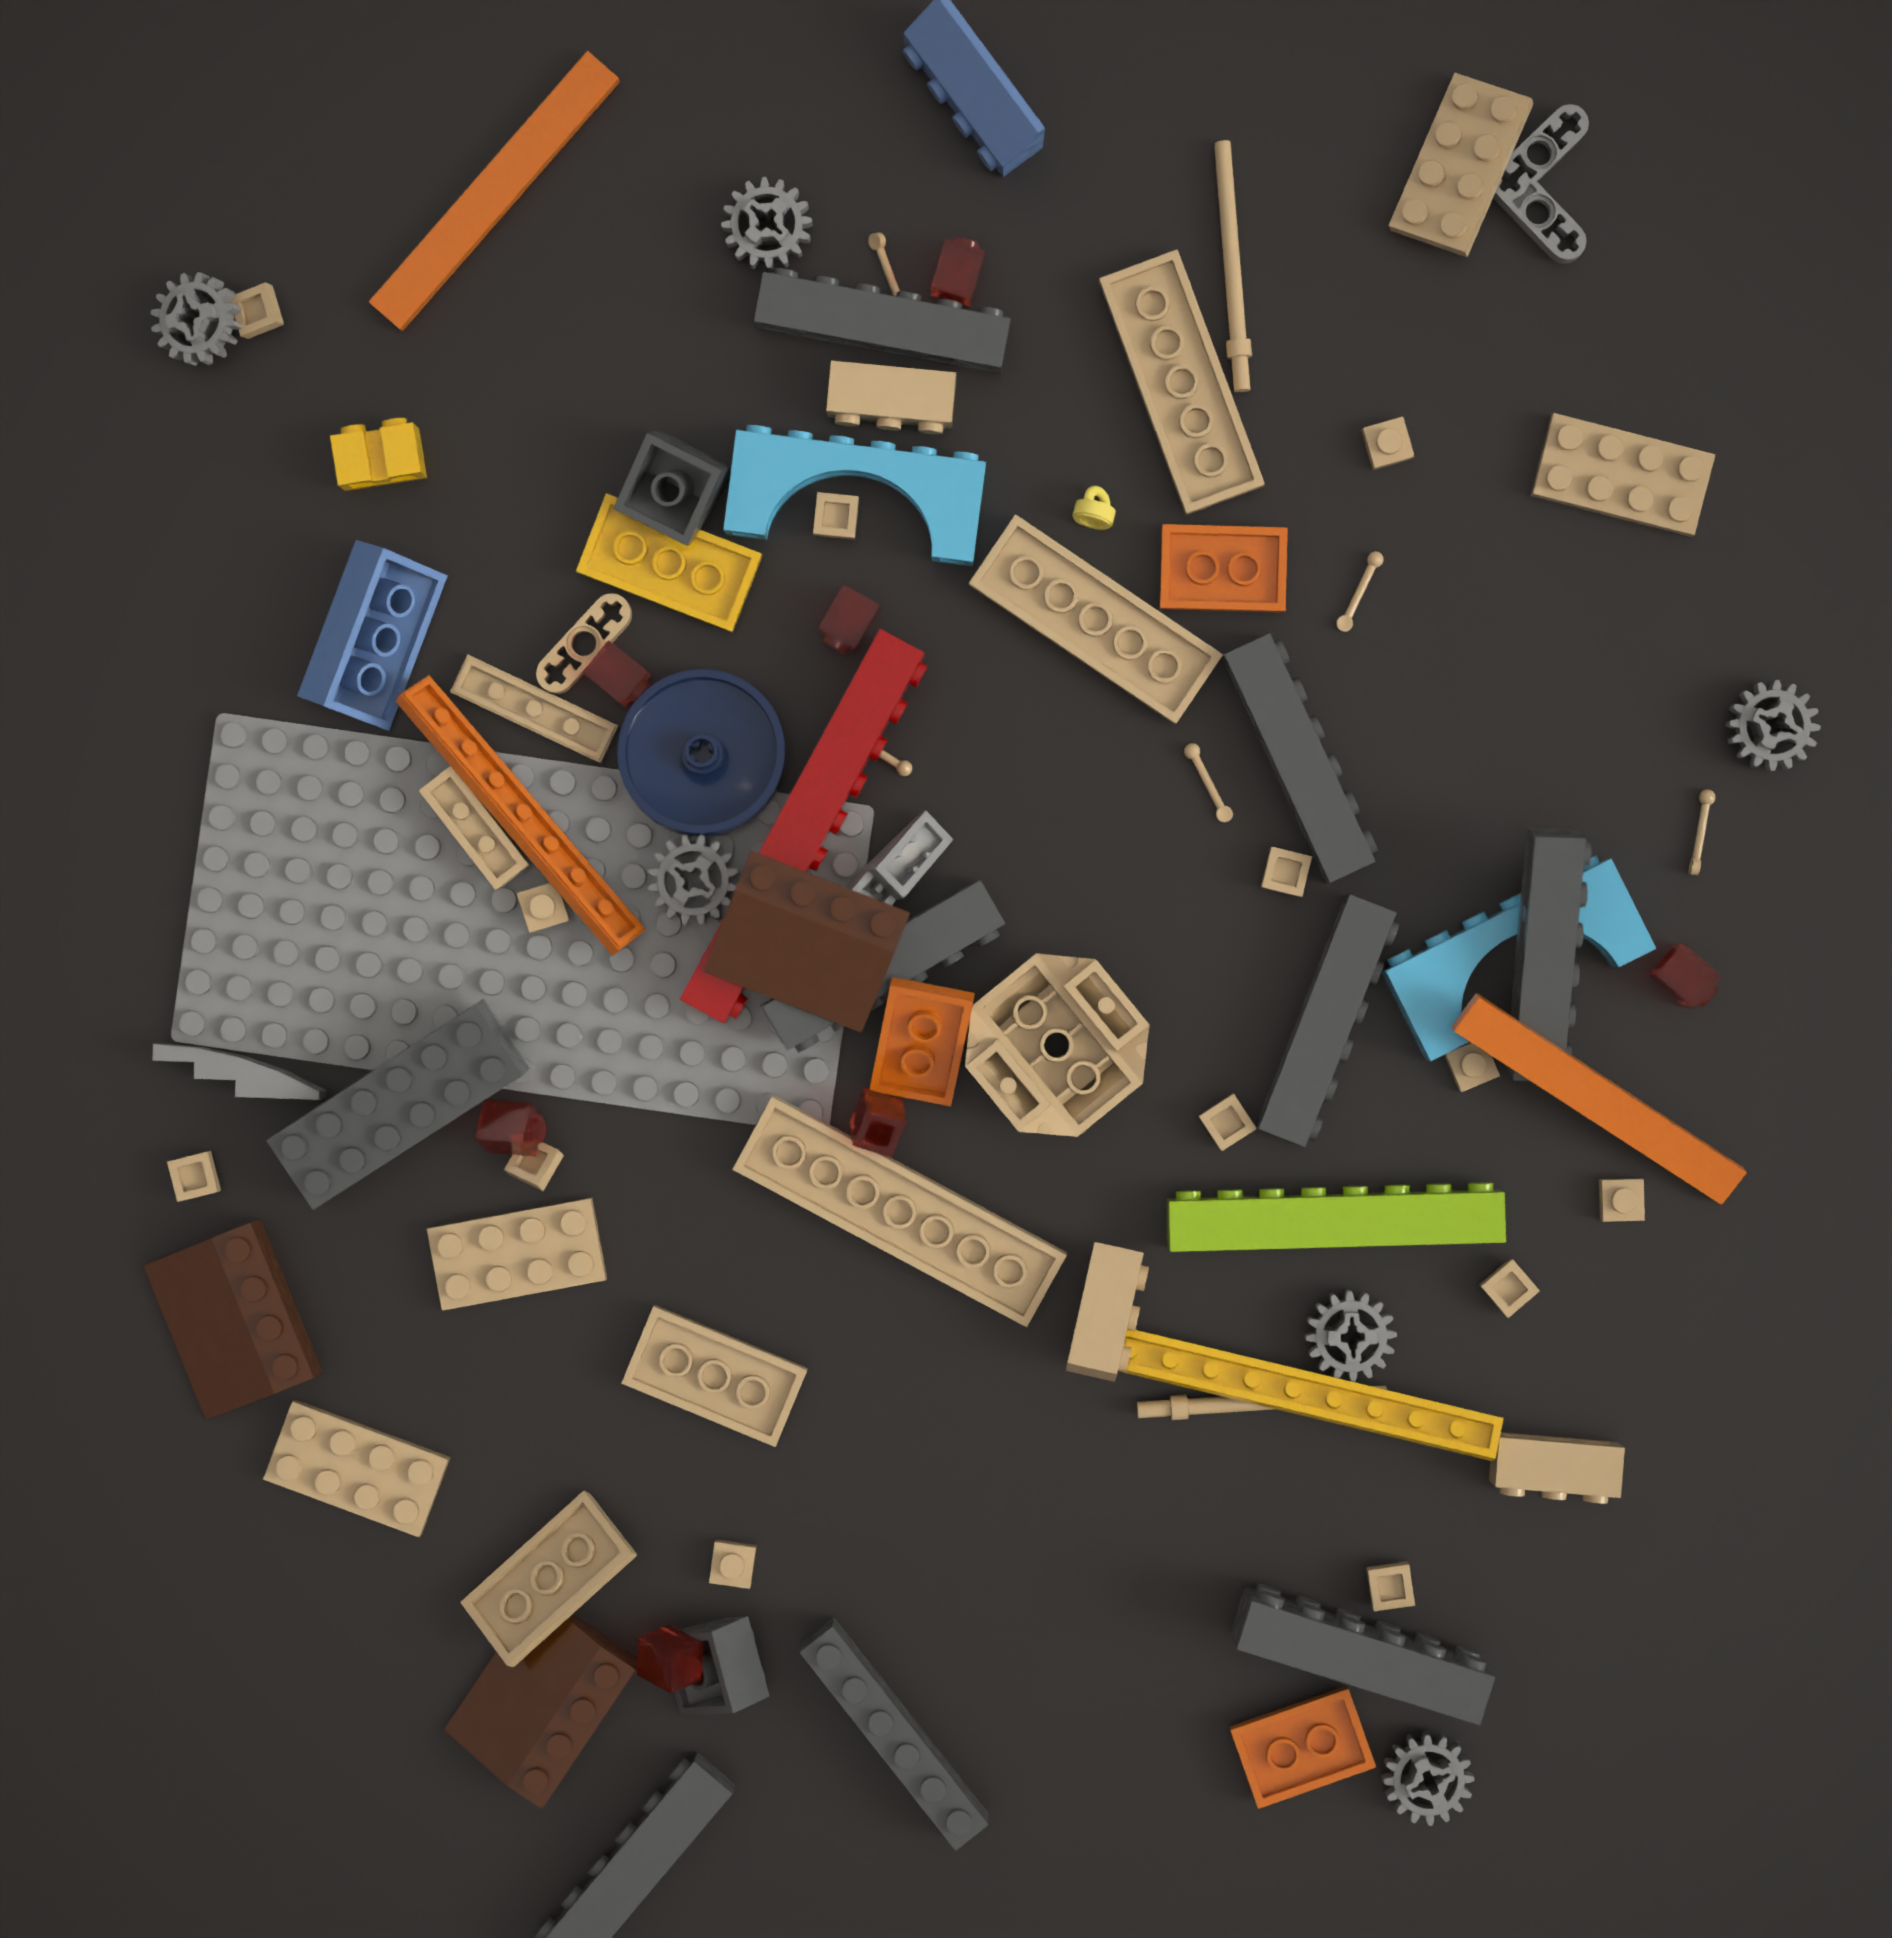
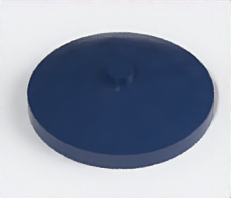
M693 669L678 672L659 680L638 697L623 721L618 739L617 757L621 778L626 790L637 807L648 818L676 833L690 836H713L730 832L747 824L765 809L781 783L786 762V746L778 716L772 705L758 689L730 673L711 669Z

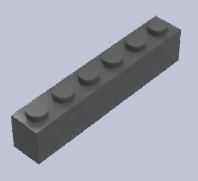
M774 268L773 273L763 272L754 317L756 329L1001 375L1011 318L1003 317L1004 312L1002 310L992 307H979L978 312L962 309V303L949 299H938V303L933 304L921 301L922 296L906 291H898L896 296L880 294L881 289L879 287L862 283L856 284L855 289L839 286V280L826 276H815L814 281L800 279L797 272L783 268Z
M1269 633L1224 654L1221 659L1325 884L1376 862L1373 857V853L1378 851L1375 841L1368 829L1361 831L1355 815L1360 814L1357 802L1351 791L1344 793L1337 779L1343 775L1339 763L1333 753L1326 755L1320 740L1325 738V734L1315 715L1309 717L1302 702L1307 700V695L1299 678L1291 679L1285 664L1290 662V659L1280 639L1274 641Z
M1527 826L1510 1015L1572 1055V1047L1570 1043H1567L1568 1028H1574L1576 1021L1575 1004L1571 1003L1572 988L1578 987L1580 979L1579 964L1575 963L1576 948H1581L1583 944V924L1578 921L1580 907H1585L1587 903V884L1582 882L1584 866L1590 865L1591 843L1586 841V837L1578 827ZM1506 1065V1069L1513 1080L1530 1081Z
M981 880L970 883L907 920L871 1010L887 1002L891 977L922 982L928 978L925 970L940 963L943 969L963 958L964 955L961 949L973 942L979 948L1000 936L997 928L1006 923ZM775 999L760 1005L786 1050L795 1047L799 1053L817 1043L819 1038L816 1034L831 1026L834 1032L844 1027Z
M1351 894L1345 895L1255 1125L1256 1128L1306 1147L1308 1139L1316 1140L1323 1123V1118L1318 1116L1323 1101L1330 1102L1338 1085L1339 1079L1333 1077L1338 1062L1346 1063L1354 1040L1348 1038L1354 1023L1360 1025L1366 1014L1369 1001L1363 998L1368 985L1375 986L1383 970L1384 962L1379 961L1384 945L1390 947L1396 937L1399 923L1394 922L1397 912Z
M835 1618L831 1619L801 1643L799 1653L955 1851L989 1825L986 1809Z
M698 1752L690 1761L683 1757L668 1775V1778L672 1780L671 1784L663 1793L656 1789L641 1808L645 1815L636 1825L631 1821L625 1825L614 1840L618 1847L609 1857L604 1853L599 1856L587 1872L592 1878L582 1889L578 1885L572 1888L560 1904L565 1910L555 1921L548 1917L537 1930L534 1938H612L733 1794L735 1783Z

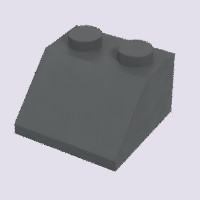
M661 430L647 432L613 509L689 546L716 506L731 473V465Z
M748 1616L719 1618L659 1635L680 1716L733 1714L770 1697L765 1681V1672L761 1666L755 1644V1635Z

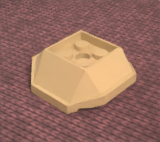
M1036 953L973 1004L969 1021L965 1067L1018 1132L1078 1137L1143 1084L1150 1025L1096 959ZM1052 1033H1062L1068 1040V1049L1062 1056L1053 1057L1045 1051V1040Z

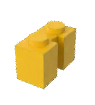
M406 418L384 420L380 430L367 432L366 426L362 424L345 426L340 429L341 434L330 436L337 483L345 491L427 478L420 430L413 422L407 423Z

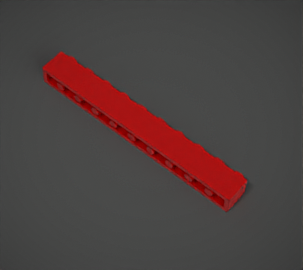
M879 629L761 847L759 854L807 873L810 869L815 872L818 871L828 852L827 849L822 847L830 832L837 835L847 818L848 813L842 810L850 795L857 798L867 781L868 776L862 773L869 759L877 762L888 742V739L882 737L889 722L897 725L908 705V702L902 700L909 685L917 688L928 668V665L922 663L925 657L923 651ZM722 920L679 1000L724 1024L727 1023L730 1017L738 1019L747 1003L748 997L742 995L745 990L744 987L703 972L721 928Z

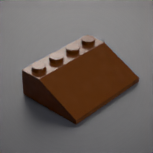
M750 851L703 972L862 1033L910 913L762 854Z
M261 1219L143 1266L206 1420L301 1384L322 1373Z
M572 1614L516 1666H507L496 1652L444 1728V1731L505 1785L543 1809L636 1671L640 1659Z

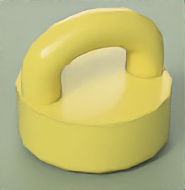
M1094 485L1085 491L1083 499L1076 501L1072 517L1082 526L1097 530H1107L1113 525L1116 510L1110 506V499L1106 491Z

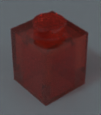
M956 237L955 242L945 239L931 284V296L954 300L962 303L964 306L971 307L985 261V251L979 249L977 242L963 237Z
M843 584L818 628L822 634L826 635L822 642L842 654L845 653L847 648L857 652L881 610L880 605Z
M609 640L582 672L624 707L630 701L634 703L651 686L646 682L651 674Z
M1684 943L1674 944L1648 974L1685 1008H1695L1697 1004L1701 1007L1706 1005L1717 993L1718 987L1715 984L1722 977Z
M863 1088L849 1122L852 1146L892 1158L906 1125L903 1100Z
M484 1100L475 1139L489 1153L536 1157L538 1144L542 1143L545 1137L546 1124L544 1117L531 1103Z
M670 1624L638 1637V1676L670 1694L702 1680L703 1642Z

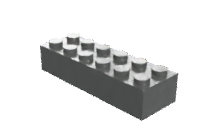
M482 999L285 1126L266 1141L312 1210H314L526 1073L529 1067L485 1000Z
M1257 1583L1256 1589L1244 1587L1230 1632L1237 1650L1481 1725L1495 1676L1486 1665L1487 1662L1479 1658V1652L1458 1645L1455 1651L1439 1646L1440 1640L1421 1633H1416L1415 1639L1400 1634L1401 1629L1383 1621H1376V1625L1372 1626L1361 1622L1360 1615L1345 1609L1337 1608L1335 1614L1320 1609L1321 1603L1303 1596H1297L1296 1601L1281 1597L1280 1590L1268 1585Z

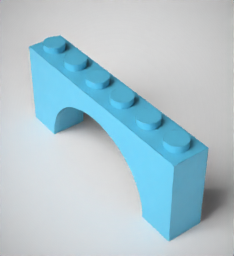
M747 425L746 431L736 430L723 528L726 535L767 540L772 521L777 512L797 491L826 478L856 476L872 479L892 487L916 507L924 519L930 534L933 562L973 567L986 462L978 461L979 455L958 451L954 452L953 458L937 456L936 449L922 446H913L912 452L895 450V444L884 441H871L870 447L854 445L853 438L844 436H830L829 442L812 440V433L798 430H789L788 436L771 434V428L759 425Z
M1597 855L1591 857L1590 865L1583 868L1582 882L1587 884V903L1585 907H1580L1578 922L1583 924V939L1587 940L1602 953L1610 967H1621L1655 950L1656 947L1612 859L1599 861ZM1521 893L1499 903L1502 911L1488 918L1483 911L1462 922L1465 929L1452 936L1445 930L1424 941L1427 948L1412 955L1410 949H1407L1387 959L1390 967L1382 970L1381 973L1425 1060L1432 1061L1468 1043V1040L1454 1032L1451 1026L1461 1014L1463 993L1470 975L1477 964L1499 943L1518 934Z

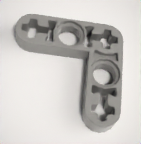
M1573 104L1563 105L1558 108L1513 151L1503 176L1505 178L1510 177L1519 166L1526 172L1516 181L1514 185L1517 190L1516 192L1510 188L1505 192L1502 191L1499 187L1503 181L1501 178L1493 197L1551 259L1562 264L1571 263L1582 254L1586 247V234L1570 215L1543 189L1538 181L1582 139L1588 130L1589 120L1587 114L1582 108ZM1560 117L1565 120H1569L1571 117L1576 119L1577 124L1574 129L1577 133L1575 134L1571 130L1567 131L1556 143L1552 136L1563 123ZM1545 130H1547L1548 133H1549V135H1547V134H1545V133H1543V132H1544ZM1536 143L1543 144L1549 151V161L1544 165H1535L1530 162L1527 156L1529 146ZM1515 159H1517L1518 162H1519V164H1517V163H1515V162H1513V161H1514ZM1527 173L1533 175L1534 177L1530 179ZM1538 202L1545 205L1549 214L1548 220L1543 224H1534L1529 221L1526 216V208L1529 204ZM1556 218L1561 224L1555 230L1564 238L1569 235L1574 237L1575 241L1572 244L1574 252L1570 249H1565L1563 252L1560 251L1557 247L1560 239L1553 231L1547 238L1542 234L1550 228Z

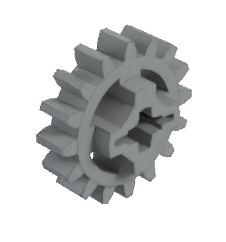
M762 177L761 187L754 188L753 184L747 181L745 182L746 194L742 195L737 191L732 193L736 203L735 207L725 205L723 208L724 214L730 217L731 220L721 223L722 230L733 233L725 239L728 248L739 247L735 253L738 261L749 256L751 269L755 270L759 262L762 261L765 262L768 272H771L774 267V261L778 260L786 268L789 266L787 257L789 254H793L798 258L802 256V251L798 246L799 242L810 243V235L803 231V229L813 226L812 218L802 216V214L809 210V205L807 201L796 203L799 196V190L796 187L788 193L784 192V180L779 179L775 187H769L767 178ZM764 198L774 199L772 203L756 202L757 200ZM791 211L795 217V228L792 235L785 228V221ZM742 214L749 221L750 226L743 238L739 229ZM756 216L760 219L763 218L765 221H770L774 218L777 232L767 227L760 231L759 220ZM776 245L778 249L770 251L760 250L762 246Z
M200 272L196 273L195 278L183 273L180 277L181 285L172 281L166 283L170 291L167 296L157 293L156 298L162 303L161 309L151 310V315L159 318V323L152 326L151 330L154 333L163 335L157 344L163 349L170 350L169 356L179 361L184 359L185 363L196 366L199 360L210 365L213 364V353L223 358L227 356L224 348L226 342L233 345L237 344L238 341L231 333L233 329H242L243 324L234 320V315L240 313L242 307L230 303L236 294L230 289H223V281L214 277L210 279L208 275ZM201 292L208 293L216 303H209L207 298L202 296ZM178 335L186 336V340L191 342L192 346L185 345Z
M1774 680L1770 682L1769 689L1767 690L1763 682L1754 685L1755 695L1747 690L1739 694L1744 703L1743 705L1734 704L1730 706L1729 710L1737 715L1735 720L1726 722L1725 726L1735 729L1736 735L1728 739V743L1735 744L1739 742L1741 748L1736 756L1742 758L1750 755L1749 767L1756 768L1764 761L1766 772L1775 771L1779 761L1783 770L1792 768L1791 757L1797 761H1803L1807 756L1802 748L1816 746L1817 742L1810 738L1809 735L1810 732L1821 729V725L1811 723L1810 717L1818 713V709L1806 708L1805 704L1810 698L1808 693L1799 697L1795 696L1797 685L1790 684L1784 690H1781L1780 680ZM1763 699H1775L1771 703L1769 710L1765 711L1754 707ZM1793 710L1797 715L1799 726L1795 724L1792 715ZM1776 718L1775 726L1780 728L1781 732L1769 734L1771 727L1766 724V720ZM1747 726L1751 728V731L1753 733V742L1749 738ZM1780 741L1792 745L1782 753H1770Z
M682 835V846L677 847L673 842L668 841L666 845L670 853L667 856L660 853L654 855L661 865L659 869L650 868L648 870L649 874L657 877V883L648 886L649 891L660 892L661 896L654 904L656 907L667 904L669 909L666 917L672 919L679 912L682 914V924L688 925L691 916H696L698 923L703 925L706 922L705 914L710 912L712 916L719 919L721 914L718 906L720 904L729 906L731 900L726 897L728 891L735 892L737 886L730 883V877L739 874V870L735 868L728 869L726 864L730 862L733 856L731 853L722 856L718 854L721 847L720 842H714L709 848L706 847V837L704 835H699L696 844H691L688 835ZM688 852L702 853L695 862L683 864L676 859ZM715 862L721 872V888L712 882L711 869ZM678 868L691 873H695L700 869L702 871L700 879L710 891L708 892L703 888L696 887L688 891L686 889L688 881L683 878V874L678 872ZM667 872L675 877L677 890L673 897L670 896L666 886ZM704 896L712 901L700 908L686 907L691 899Z
M1350 1289L1345 1290L1343 1300H1339L1333 1293L1329 1294L1330 1305L1325 1307L1317 1303L1315 1307L1321 1314L1318 1318L1308 1317L1306 1320L1315 1327L1314 1332L1304 1334L1306 1341L1315 1342L1316 1345L1308 1351L1311 1357L1322 1356L1318 1364L1319 1369L1324 1371L1332 1366V1377L1339 1379L1343 1371L1347 1372L1351 1382H1356L1358 1371H1362L1368 1378L1373 1377L1371 1366L1376 1364L1384 1369L1386 1364L1381 1358L1382 1354H1394L1395 1351L1387 1344V1339L1397 1337L1396 1331L1386 1329V1325L1393 1320L1392 1315L1379 1314L1384 1305L1379 1300L1368 1305L1369 1294L1366 1292H1362L1358 1300L1354 1299ZM1358 1309L1367 1312L1375 1321L1376 1326L1363 1325L1359 1320ZM1340 1311V1318L1332 1327H1325L1330 1317ZM1350 1322L1353 1328L1360 1333V1337L1353 1338L1351 1349L1348 1343L1343 1338H1340L1341 1334L1348 1332ZM1369 1344H1376L1373 1351L1361 1360V1353ZM1325 1345L1338 1346L1342 1350L1343 1362L1330 1356Z
M1423 1731L1421 1741L1417 1742L1411 1734L1406 1735L1408 1746L1402 1748L1400 1745L1394 1744L1392 1747L1397 1757L1395 1759H1384V1763L1391 1770V1773L1381 1775V1779L1384 1784L1392 1786L1385 1791L1386 1797L1389 1801L1398 1799L1394 1808L1399 1815L1409 1809V1819L1413 1823L1417 1822L1420 1815H1424L1428 1826H1433L1434 1816L1439 1814L1445 1822L1450 1821L1448 1810L1453 1808L1460 1813L1463 1811L1459 1802L1460 1797H1472V1793L1464 1785L1465 1783L1475 1781L1472 1772L1463 1771L1471 1762L1467 1755L1457 1757L1462 1749L1457 1742L1446 1747L1447 1738L1442 1733L1438 1735L1435 1741H1432L1428 1731ZM1425 1752L1439 1753L1447 1759L1442 1757L1436 1760L1426 1756ZM1411 1759L1412 1762L1407 1774L1401 1776L1405 1764ZM1425 1771H1430L1432 1774L1433 1783L1430 1785H1426L1422 1774ZM1454 1781L1451 1791L1445 1797L1444 1794L1448 1783ZM1419 1796L1430 1800L1431 1804H1421L1411 1799Z

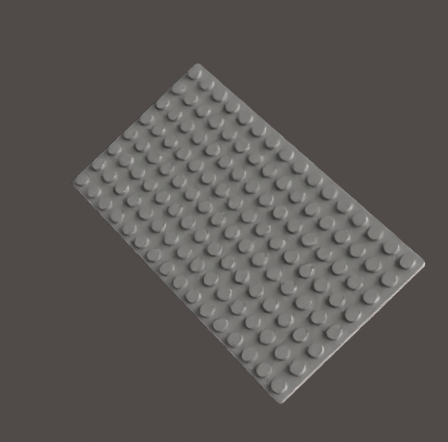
M227 713L217 716L171 1037L175 1042L374 1070L484 999L529 1067L523 1076L503 1089L757 1125L772 1095H775L830 1125L844 1027L835 1032L831 1026L816 1034L819 1038L817 1043L798 1053L795 1047L790 1050L784 1048L760 1005L771 1000L772 998L745 988L742 995L748 997V1000L737 1020L730 1017L727 1023L724 1024L679 1000L729 906L723 904L718 906L721 914L719 919L712 916L710 912L705 914L706 922L703 925L698 923L696 916H691L688 925L682 924V914L679 912L672 919L666 917L669 909L667 904L656 907L654 902L661 895L659 891H649L648 886L657 883V877L649 874L648 870L650 868L659 869L661 863L657 861L654 855L660 853L667 856L670 853L666 845L668 841L673 842L677 847L682 846L681 840L684 834L668 830L648 818L630 797L621 778L620 770L495 752L646 929L639 937L612 956L566 901L571 921L529 933L517 893L550 882L505 831L529 862L530 866L498 891L493 888L418 791L450 766L430 742ZM776 792L765 809L747 824L727 833L705 836L706 847L710 848L714 842L718 841L721 843L718 852L720 856L727 853L732 854L733 858L726 865L728 869H738L739 874L730 877V883L738 884L750 851L759 853L790 794ZM845 803L842 809L848 813L845 822L837 835L830 832L822 847L827 849L828 852L818 871L815 872L810 869L808 873L846 887L867 865L874 819V810L869 805ZM688 835L691 844H696L699 836ZM688 852L676 859L683 864L695 862L702 853ZM715 862L711 869L712 882L721 888V872ZM678 868V872L683 874V878L688 881L686 886L688 891L693 887L710 891L700 879L702 873L700 869L695 873H691ZM667 872L666 886L670 896L673 897L677 890L675 877ZM728 891L726 897L731 900L734 892ZM704 896L691 899L686 907L700 908L712 901Z

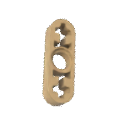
M613 593L601 596L541 660L536 670V677L542 688L553 694L567 692L628 627L632 619V609L622 596ZM619 603L622 605L619 613L623 618L618 623L610 620L603 627L605 631L610 633L603 639L599 631L587 623L594 618L596 623L599 624L606 616V613L602 610L606 604L614 607ZM581 632H589L596 639L594 651L586 656L578 655L573 649V640ZM565 648L570 657L582 664L575 670L574 666L570 663L562 673L566 678L564 683L560 684L554 681L549 685L547 680L550 675L546 670L550 665L558 668L564 663L566 659L559 654Z

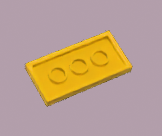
M606 493L576 572L733 633L762 559V553L699 530L691 544L686 546L613 509L618 498Z

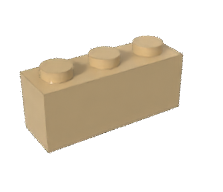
M831 361L826 408L827 416L835 418V424L841 426L857 427L860 425L861 420L877 422L876 428L883 430H901V424L918 426V432L943 434V428L952 429L956 372Z
M1094 1242L1066 1371L1113 1382L1116 1380L1118 1370L1126 1372L1131 1347L1123 1346L1127 1330L1135 1332L1140 1307L1132 1305L1136 1290L1144 1291L1149 1267L1141 1265L1144 1253Z
M1501 1432L1496 1459L1490 1461L1489 1482L1494 1487L1500 1488V1494L1521 1497L1525 1496V1490L1541 1491V1497L1546 1499L1566 1500L1567 1494L1583 1495V1501L1606 1504L1608 1503V1497L1621 1498L1625 1447L1618 1442Z

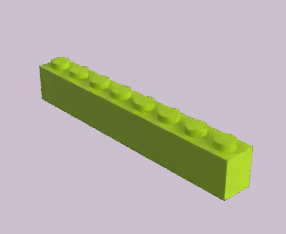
M1492 1182L1468 1183V1190L1451 1191V1184L1448 1183L1426 1184L1425 1192H1410V1185H1384V1193H1368V1186H1343V1194H1326V1187L1301 1188V1195H1284V1188L1259 1189V1196L1243 1197L1242 1189L1217 1190L1218 1197L1201 1198V1191L1184 1190L1176 1191V1198L1166 1199L1167 1242L1170 1252L1506 1243L1505 1192L1498 1189L1493 1190Z

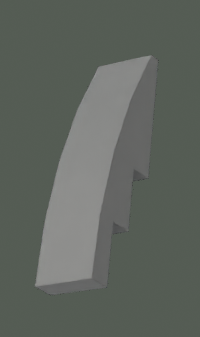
M924 810L899 832L853 878L846 888L893 905L896 900L903 899L954 839Z
M169 1043L153 1044L152 1061L194 1062V1079L236 1080L235 1097L321 1100L327 1097L326 1089L288 1070L248 1056L208 1047Z

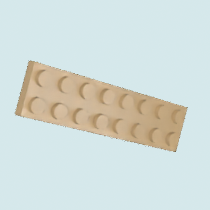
M772 1095L732 1169L1025 1327L1029 1325L1067 1256L1066 1251L775 1095Z

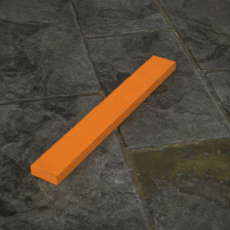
M587 51L371 298L369 303L403 332L620 83V79Z
M430 675L397 697L396 703L612 956L646 930Z
M1476 993L1451 1026L1453 1031L1719 1204L1722 1205L1746 1175L1747 1171L1744 1167Z

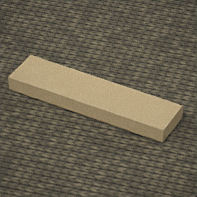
M468 654L450 690L451 693L601 764L620 727Z

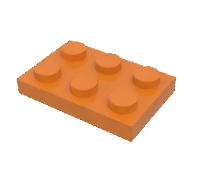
M1162 524L1159 609L1284 613L1286 611L1288 528Z
M891 977L869 1091L951 1106L975 993Z
M1347 1685L1229 1727L1258 1809L1376 1768Z

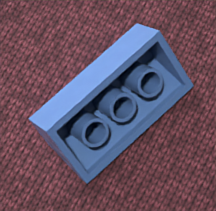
M933 0L903 33L904 45L906 47L902 52L916 71L922 68L931 80L927 83V86L935 99L940 104L947 101L955 112L952 120L965 138L972 135L981 147L977 150V154L984 165L990 171L996 168L1001 176L1004 177L1043 148L1045 127L951 0Z
M355 540L297 696L389 731L399 707L395 700L405 691L448 575L385 548Z

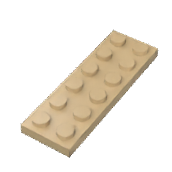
M1178 249L1099 278L1101 290L1185 515L1263 487L1265 485Z
M1016 514L969 582L970 587L1174 725L1177 724L1223 656L1219 651Z

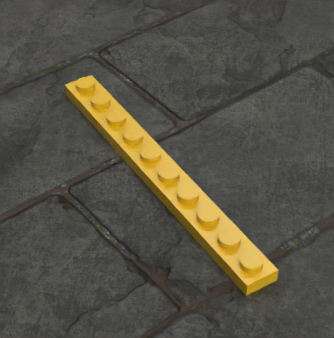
M1127 1330L1123 1346L1131 1347L1127 1370L1123 1373L1489 1461L1496 1459L1504 1418L1135 1330V1332Z

